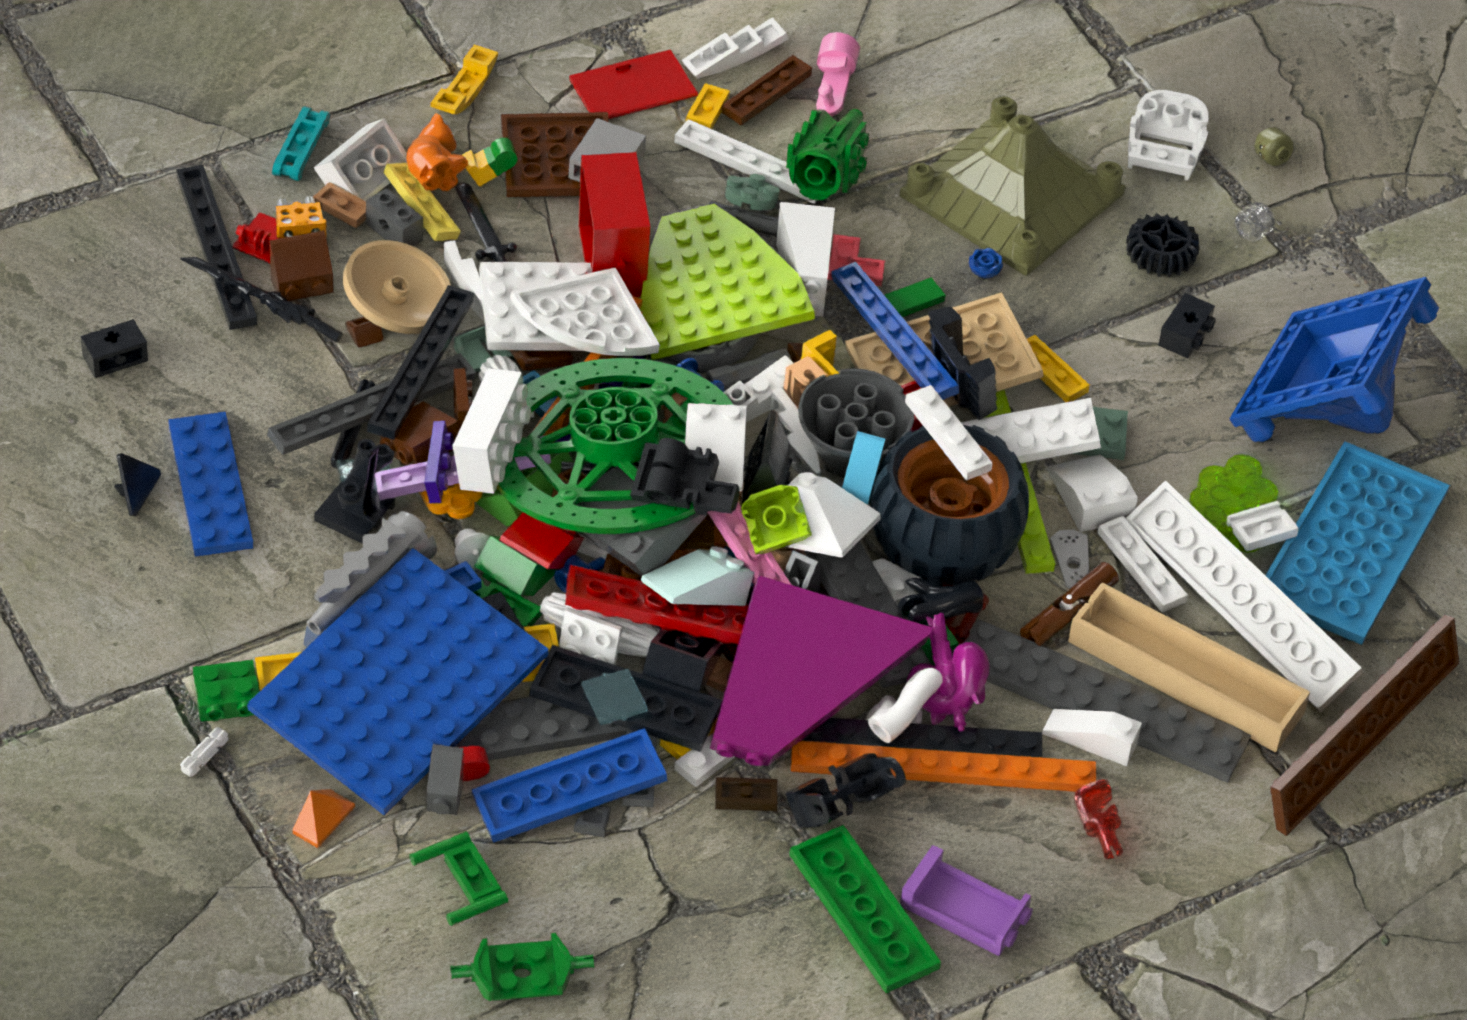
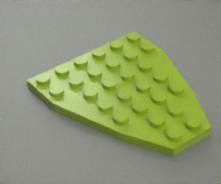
M716 204L700 206L661 217L649 250L647 281H643L642 306L640 308V311L643 312L642 315L660 344L659 352L650 354L652 360L815 319L814 309L802 278L799 277L798 273L754 230Z

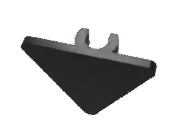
M119 453L116 458L122 484H115L114 487L119 495L125 496L129 515L136 516L160 478L161 470L126 454Z

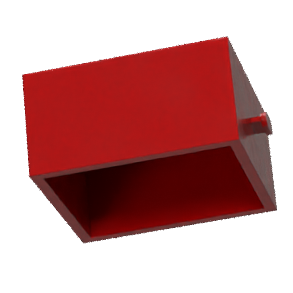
M637 153L581 155L578 227L584 262L591 263L592 273L616 268L630 294L638 298L642 294L643 281H647L650 221Z

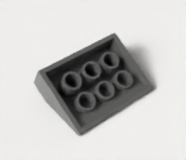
M617 466L604 473L588 491L632 490L634 481ZM637 500L578 502L577 506L597 509H622L651 503ZM695 513L663 527L634 533H579L642 576L663 566L706 516Z

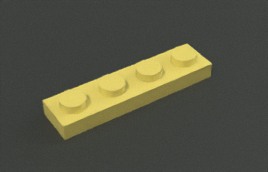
M407 163L386 164L383 173L406 204L423 216V226L433 240H457L461 232L432 192L425 190L420 182L410 173Z

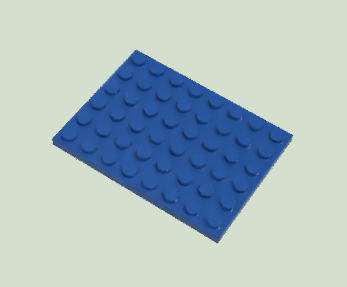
M412 548L247 703V707L251 713L377 811L385 815L429 772L433 744L455 747L548 656L549 649L420 552Z

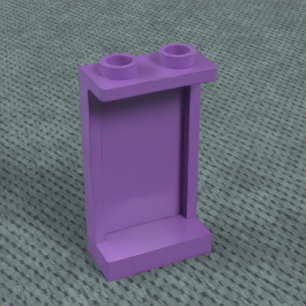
M932 845L904 885L900 905L922 918L1000 956L1006 946L1010 948L1014 944L1020 924L1025 926L1028 923L1033 909L1030 908L1032 896L1025 893L1020 901L942 862L943 850Z

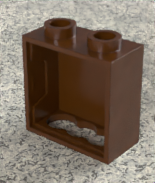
M422 401L412 408L395 440L380 436V444L388 445L394 451V457L404 465L428 461L434 421L446 422L447 430L452 432L454 442L460 427L458 420Z

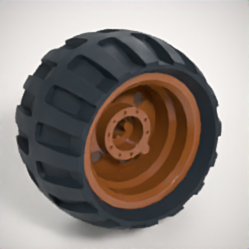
M922 425L919 430L913 433L909 431L902 436L895 446L888 451L879 466L871 493V508L881 514V519L873 526L876 537L883 547L886 556L893 564H898L904 570L922 579L929 580L933 576H940L944 578L943 584L953 585L976 579L978 581L983 580L992 574L995 568L999 569L1009 559L1024 533L1029 512V492L1022 466L1014 451L1010 452L1005 441L997 435L994 437L985 432L984 428L976 425L972 427L963 425L992 461L991 471L966 481Z

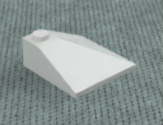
M806 472L800 473L788 484L789 486L798 487L812 535L803 541L786 547L843 557L881 519V514L828 478Z

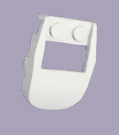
M1155 90L1145 94L1138 103L1137 111L1132 116L1130 122L1128 168L1132 169L1133 165L1183 175L1185 176L1184 180H1189L1200 160L1208 135V110L1205 104L1194 96L1169 90ZM1144 136L1192 146V150L1140 140V137Z

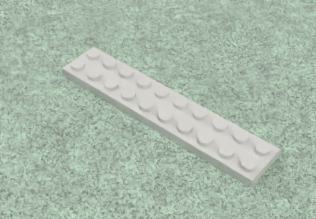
M1166 480L1125 518L1143 541L1285 679L1310 691L1308 701L1320 713L1364 672L1341 647Z

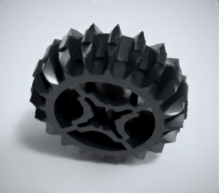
M1157 212L1153 217L1146 214L1144 219L1138 218L1137 222L1132 224L1126 239L1127 255L1130 256L1131 263H1137L1138 269L1145 268L1147 274L1155 272L1158 277L1160 274H1166L1170 277L1172 273L1180 276L1182 271H1188L1191 265H1194V262H1196L1200 249L1199 235L1195 233L1194 227L1188 226L1187 221H1179L1178 216L1172 218L1168 216V213L1165 216H1160Z

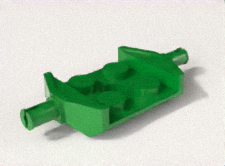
M551 933L550 941L488 945L487 938H484L479 945L473 963H470V965H450L451 979L471 977V981L476 983L483 998L488 1001L563 995L570 975L574 974V969L594 968L593 954L573 957L556 933ZM518 969H526L530 972V975L518 977L514 972Z

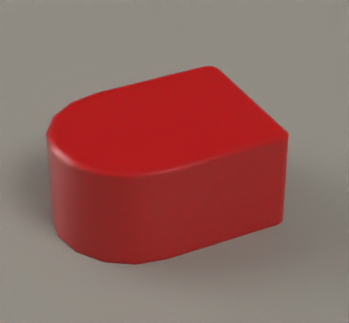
M481 746L459 747L464 748L463 781L480 779L489 773L490 765L486 749Z

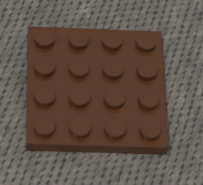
M608 112L501 114L502 138H508L512 141L518 157L516 165L505 172L506 196H580V182L569 178V159L597 118L609 122Z

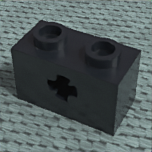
M1185 293L1163 324L1158 346L1189 358L1194 349H1200L1205 337L1204 334L1206 332L1210 333L1215 325L1216 318L1213 317L1215 305Z
M134 319L80 336L82 356L94 378L148 361L147 341Z

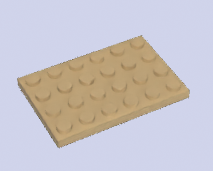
M1002 292L953 307L962 318L964 355L968 358L970 365L987 358L991 359L996 371L995 386L997 391L1043 377V369ZM929 315L908 321L907 324L930 350ZM876 332L845 341L846 350L856 369H865L883 374L900 386L915 381ZM953 396L943 400L948 407L958 404Z

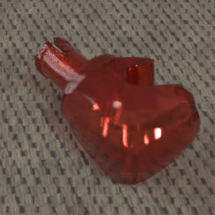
M1102 779L1082 786L1076 791L1073 798L1086 834L1089 837H1098L1106 859H1114L1111 846L1116 856L1119 857L1123 853V848L1115 832L1121 825L1118 808L1115 804H1112L1105 812L1101 813L1103 808L1112 800V788L1109 781Z

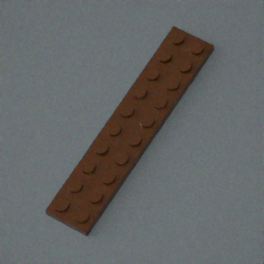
M1444 615L1433 624L1419 640L1414 642L1412 647L1402 657L1396 660L1395 664L1385 674L1379 677L1373 686L1365 691L1350 708L1346 709L1343 715L1332 726H1329L1315 743L1309 746L1303 755L1294 761L1279 778L1274 780L1270 786L1276 829L1287 836L1459 664L1454 617Z

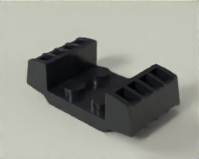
M951 306L928 311L930 317L929 332L931 334L930 350L958 384L959 394L953 396L958 405L968 408L978 420H981L997 410L996 371L990 358L970 365L968 358L963 353L962 318Z

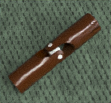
M1101 562L1073 585L1068 592L1061 595L1020 629L1021 637L1035 642L1038 646L1043 645L1072 621L1083 605L1088 603L1089 598L1102 582L1110 587L1119 582L1116 570L1109 563Z

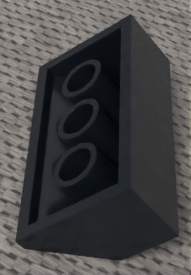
M774 410L770 411L748 454L746 466L750 467L744 474L743 489L739 503L741 507L750 495L781 484L788 485L787 482L791 474L789 469L793 461L789 457L791 446L778 414Z

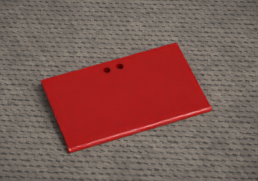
M671 49L569 75L570 82L588 112H608V119L698 96V91H696Z

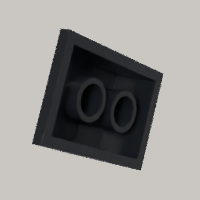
M661 629L650 642L642 674L701 692L707 684L726 644L713 638L704 636L694 637L687 632Z

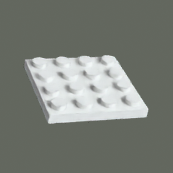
M480 262L479 273L487 350L584 351L559 342L536 328L516 308L511 300V293L517 289L592 273L591 263Z

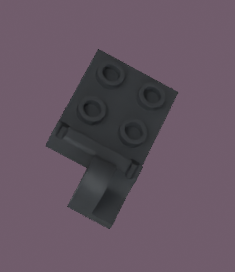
M663 438L659 441V444L645 443L630 493L632 500L686 509L690 508L692 502L696 514L705 516L708 511L732 514V511L736 509L740 494L738 484L714 481L719 460L717 454L712 453L711 449L707 448L705 455H703L701 447H696V450H690L684 443L672 438Z

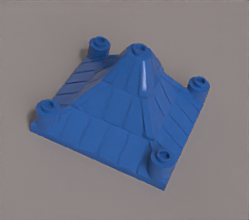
M1427 277L1293 312L1229 419L1234 427L1242 426L1249 438L1254 442H1264L1271 438L1275 429L1272 419L1284 416L1285 419L1328 420L1333 424L1368 434H1379L1387 430L1393 416L1395 394L1394 370L1406 334L1405 327L1411 318L1415 323H1430L1437 317L1439 306L1429 293L1431 283Z

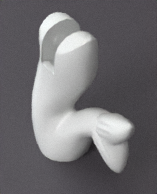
M934 668L920 670L906 683L897 702L893 696L885 695L878 704L873 706L866 720H868V724L875 735L886 743H890L911 724L925 702L940 687L943 682L941 673Z

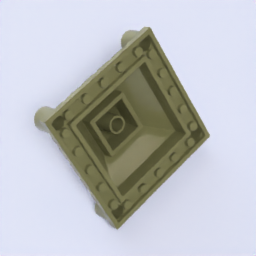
M1002 96L992 101L989 119L955 145L952 150L939 158L937 162L931 166L924 163L910 166L907 183L900 188L899 196L982 249L992 248L1001 255L1004 263L1027 276L1121 197L1125 192L1126 186L1121 183L1123 169L1119 164L1113 161H1106L1100 163L1095 170L1055 145L1033 118L1026 115L1016 116L1017 103L1007 96Z

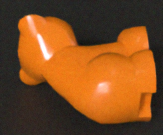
M435 114L430 123L423 128L418 138L413 140L407 152V165L410 173L420 182L425 190L433 191L439 188L442 191H449L458 184L457 174L466 168L468 160L461 154H451L456 149L457 142L451 129L444 123L443 118L439 114Z

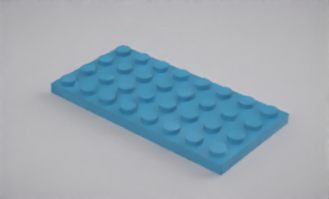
M1344 441L1296 522L1299 528L1297 536L1285 541L1265 576L1316 625L1362 645L1447 495L1450 485Z

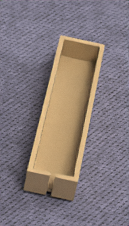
M1103 582L1091 595L1088 603H1085L1072 619L1069 643L1189 707L1241 729L1251 735V740L1274 752L1279 750L1305 714L1310 691Z

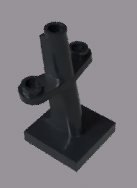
M361 440L357 445V452L351 471L314 513V520L363 544L362 537L365 534H369L373 528L377 529L381 525L383 515L387 510L395 508L394 498L380 500L377 490L373 489L375 473L392 463L394 451L386 444L375 446L372 440Z

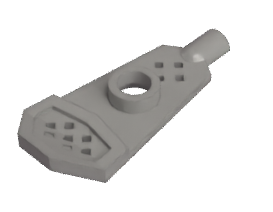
M1074 529L1059 530L1050 537L1051 547L1054 550L1066 587L1069 589L1089 573L1087 535ZM1076 563L1079 568L1072 569L1068 564Z

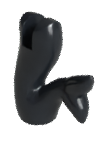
M933 576L929 580L910 578L905 583L918 594L903 597L899 601L898 609L903 616L908 617L909 621L927 625L925 617L934 619V615L944 613L945 620L966 613H979L983 607L984 595L980 586L975 581H966L953 586H942L944 578L940 576Z

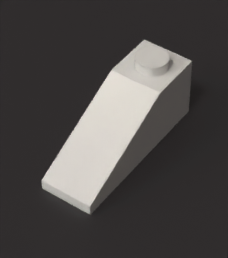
M1053 709L1042 734L1127 766L1137 746L1142 722L1115 712Z

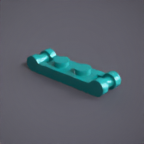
M302 107L273 164L272 175L279 177L286 175L290 176L291 180L300 181L303 170L324 128L329 124L330 112L323 110L316 112L311 107ZM287 162H290V163H294V164H293V166H291V165H287L286 163H287Z

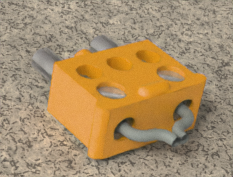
M308 196L305 198V204L294 202L292 205H287L286 199H283L282 206V201L279 199L278 206H276L277 238L281 239L323 230L327 237L326 220L323 219L320 202L315 203L312 196H310L311 200L309 202Z

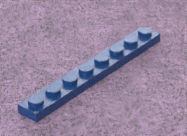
M857 262L831 271L832 280L921 388L931 385L942 400L959 394V386Z

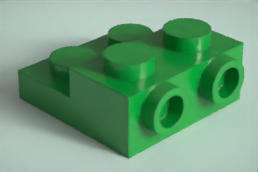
M253 660L192 667L200 722L254 715L247 707V703L259 693Z

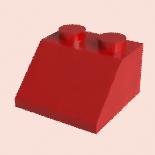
M523 512L501 535L499 541L547 569H561L571 556L576 555L584 537L577 534V531L549 525Z

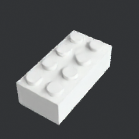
M488 368L453 444L460 490L494 494L498 483L504 480L506 465L511 463L516 443H520L522 429L525 424L529 423L531 409L526 404L527 385L523 384L522 372Z

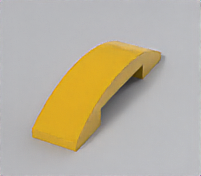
M474 44L463 59V68L447 89H440L431 101L430 107L454 115L468 108L487 81L497 60L498 52Z

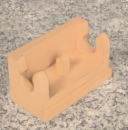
M809 356L787 366L785 370L784 391L797 409H799L800 398L806 387L822 375L827 377V374Z

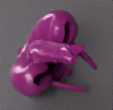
M944 613L934 615V619L925 617L928 626L932 627L929 638L935 666L920 663L910 669L906 680L908 682L920 670L927 668L938 670L942 675L943 682L922 708L931 713L932 725L940 724L947 715L953 714L955 727L962 732L965 729L964 726H966L965 715L974 703L980 705L985 700L984 685L989 676L990 663L985 650L975 642H965L958 645L954 649L952 656L950 641L947 639Z

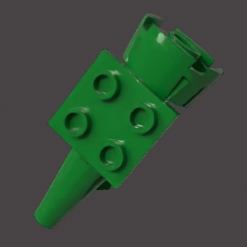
M823 109L812 110L809 121H804L801 133L796 132L793 144H788L786 168L789 169V177L792 184H796L803 196L813 200H824L836 193L841 184L842 192L847 193L851 186L857 183L859 174L861 172L864 173L867 165L864 149L867 148L869 142V133H866L867 122H863L864 116L860 110H850L838 122Z

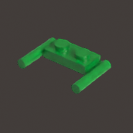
M467 831L409 854L411 863L414 866L442 854L445 856L444 861L471 903L468 906L446 914V919L450 926L508 903L506 893L502 891L499 883L471 841Z

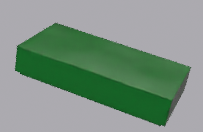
M932 277L884 294L902 317L945 302L946 296Z

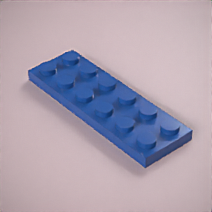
M226 412L168 419L194 556L253 549V538Z
M644 728L471 789L489 835L493 843L668 780L667 773Z

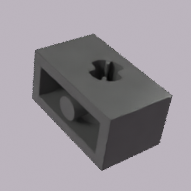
M385 188L366 200V224L385 240L402 242L413 247L423 241V216L389 189Z

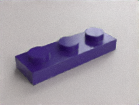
M445 421L433 422L424 480L430 504L441 503L443 491H446L448 488L446 470L451 468L449 450H453L454 438L452 432H448Z

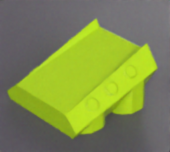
M781 484L750 495L742 504L741 511L748 526L755 554H766L803 541L812 535L800 493L796 486Z

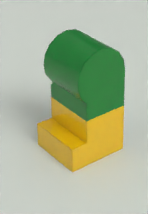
M498 138L492 142L490 147L476 154L471 150L462 154L468 160L467 172L479 187L516 165L518 159L514 145L508 138Z

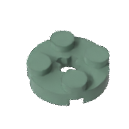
M751 174L750 177L729 176L726 184L725 198L732 204L740 207L742 202L751 204V210H770L775 207L778 201L780 189L765 182L766 178L760 174Z

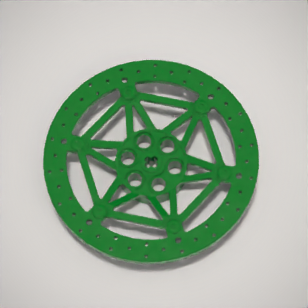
M610 358L580 362L553 370L526 384V404L530 407L531 413L555 396H558L561 400L527 437H522L520 443H516L514 447L513 459L511 463L506 465L504 480L499 482L497 486L500 493L511 504L529 516L549 525L593 534H623L651 530L675 523L696 513L692 502L689 509L655 503L622 509L587 508L577 506L578 502L632 500L631 490H588L611 466H618L634 481L638 469L632 463L641 460L645 443L659 444V441L663 439L659 438V431L679 438L676 440L685 444V431L658 421L657 411L661 405H665L686 428L687 413L671 397L673 393H678L695 404L734 405L728 396L707 379L681 367L635 358ZM616 381L652 385L651 388L607 387L597 390H580L579 388L590 384ZM567 408H571L569 416L570 425L540 438ZM568 434H571V439L569 441L553 442ZM575 451L577 456L569 483L564 484L540 455ZM527 456L556 489L558 494L555 497H551L532 485L520 471L515 457ZM588 461L597 464L578 484L584 462Z

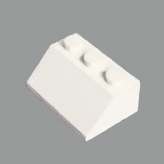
M383 118L364 126L316 165L314 169L325 185L331 182L366 201L390 183L383 173L386 164L407 163V152Z

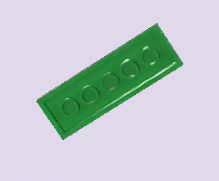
M844 825L790 848V857L885 993L940 969L941 961Z

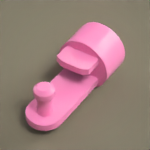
M836 32L826 35L822 39L817 58V65L824 75L821 86L818 89L819 96L816 106L817 110L823 109L831 116L837 115L843 109L850 76L856 69L859 56V43L848 34Z

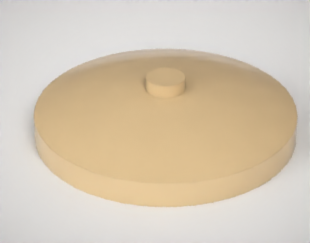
M390 240L373 241L357 248L350 256L343 272V285L346 295L357 311L372 323L389 331L402 334L420 333L447 286H451L446 273L433 258L411 245Z

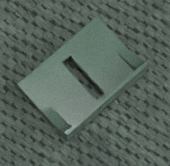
M485 326L454 337L455 351L457 354L461 353L476 372L481 371L482 363H486V359L491 357L481 344L484 342L487 346ZM490 350L493 356L501 355L511 360L515 359L510 350Z

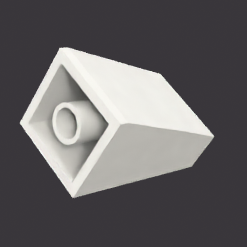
M780 202L776 240L778 253L802 278L815 316L823 317L835 208Z

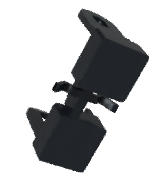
M865 753L837 768L834 765L828 767V770L835 777L836 789L830 791L824 778H814L786 792V797L799 827H820L844 815L842 811H838L835 800H843L847 807L846 815L848 816L853 813L852 802H870L894 790V788L905 785L906 776L895 758L877 757L875 753ZM890 768L895 771L896 776L891 773Z

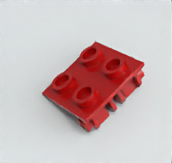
M259 212L249 225H238L236 235L239 238L232 245V248L270 263V240L280 239L277 238L276 218Z

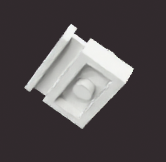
M1279 501L1228 515L1226 521L1227 526L1232 527L1233 534L1246 551L1296 537L1299 530L1285 509L1282 510L1279 507Z

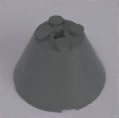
M850 368L840 369L839 374L828 377L822 375L806 387L799 402V421L824 462L826 471L845 478L857 431L886 439L880 460L881 464L888 451L895 446L897 441L912 430L914 413L905 403L904 389L898 383L874 371Z

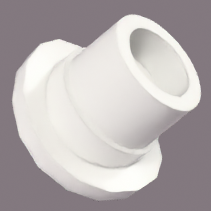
M473 529L460 531L455 538L456 548L454 553L457 562L460 564L467 561L473 570H478L474 565L489 535L476 532Z

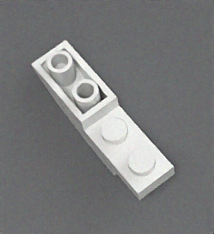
M785 355L746 384L738 381L723 393L728 396L734 405L747 406L746 422L770 410L772 391L780 387L784 390L785 370L793 362Z

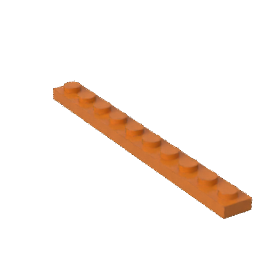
M800 741L791 749V772L833 775L828 770L829 766L834 765L837 768L865 753H875L877 757L895 758L901 765L906 780L1095 793L1096 761ZM890 768L891 773L896 776L895 771Z

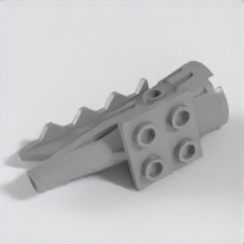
M400 511L397 515L395 512L387 520L382 519V527L376 534H365L362 537V549L345 552L343 554L344 565L340 569L326 570L323 573L324 583L314 595L315 600L323 603L307 621L308 628L314 634L319 635L412 548L429 560L436 555L437 545L433 536L428 539L424 533V530L427 528L424 523L408 512Z

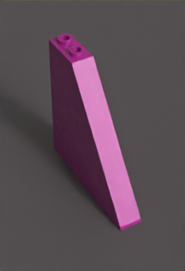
M759 575L753 589L709 749L715 750L718 755L731 758L735 756L745 759L748 764L753 766H769L927 642L932 632V627Z

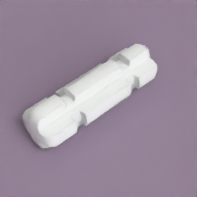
M220 727L214 728L209 733L210 738L206 737L190 753L192 756H187L181 762V771L189 777L195 776L200 770L199 766L203 767L219 751L218 748H221L228 741V733L225 730H222Z

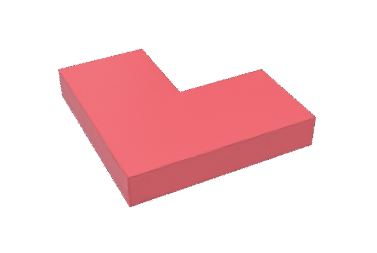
M833 234L827 280H832L831 271L857 262L876 286L882 287L885 260L858 257L859 237Z

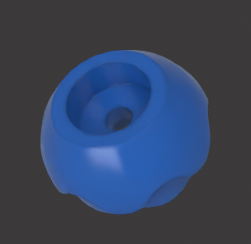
M992 248L977 249L969 257V266L978 277L984 279L992 278L1002 270V257Z

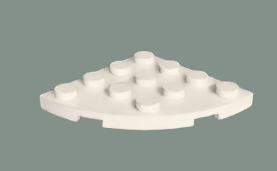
M616 268L517 289L511 293V300L516 308L530 323L546 335L573 348L612 356H643L659 352V342Z

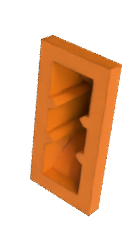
M331 789L312 790L295 823L293 834L318 848L355 808V803Z

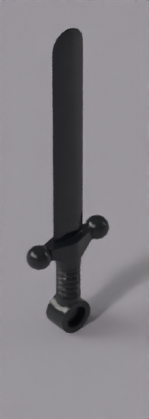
M465 182L458 183L455 186V190L486 247L485 250L478 249L475 252V257L479 260L488 257L494 259L495 262H508L505 254L507 252L514 253L517 250V245L513 242L501 245L471 186Z

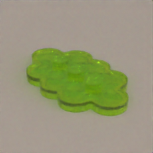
M1243 454L1234 455L1229 458L1225 467L1213 465L1202 469L1198 476L1197 488L1193 489L1190 493L1189 503L1240 552L1250 553L1260 548L1246 551L1233 534L1232 527L1227 526V516L1277 501L1278 489L1273 482L1261 477L1262 466L1260 462L1254 457Z

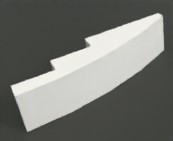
M772 17L755 29L748 25L731 37L723 33L684 58L682 62L694 77L699 79L750 61L788 40L786 32Z
M455 240L444 242V263L453 283L457 288L474 293V301L471 308L484 321L480 277L473 258L461 259Z
M782 387L773 390L770 411L774 410L777 412L790 443L789 457L793 459L791 466L798 474L809 472L820 477L821 470L817 451L800 424L797 407Z

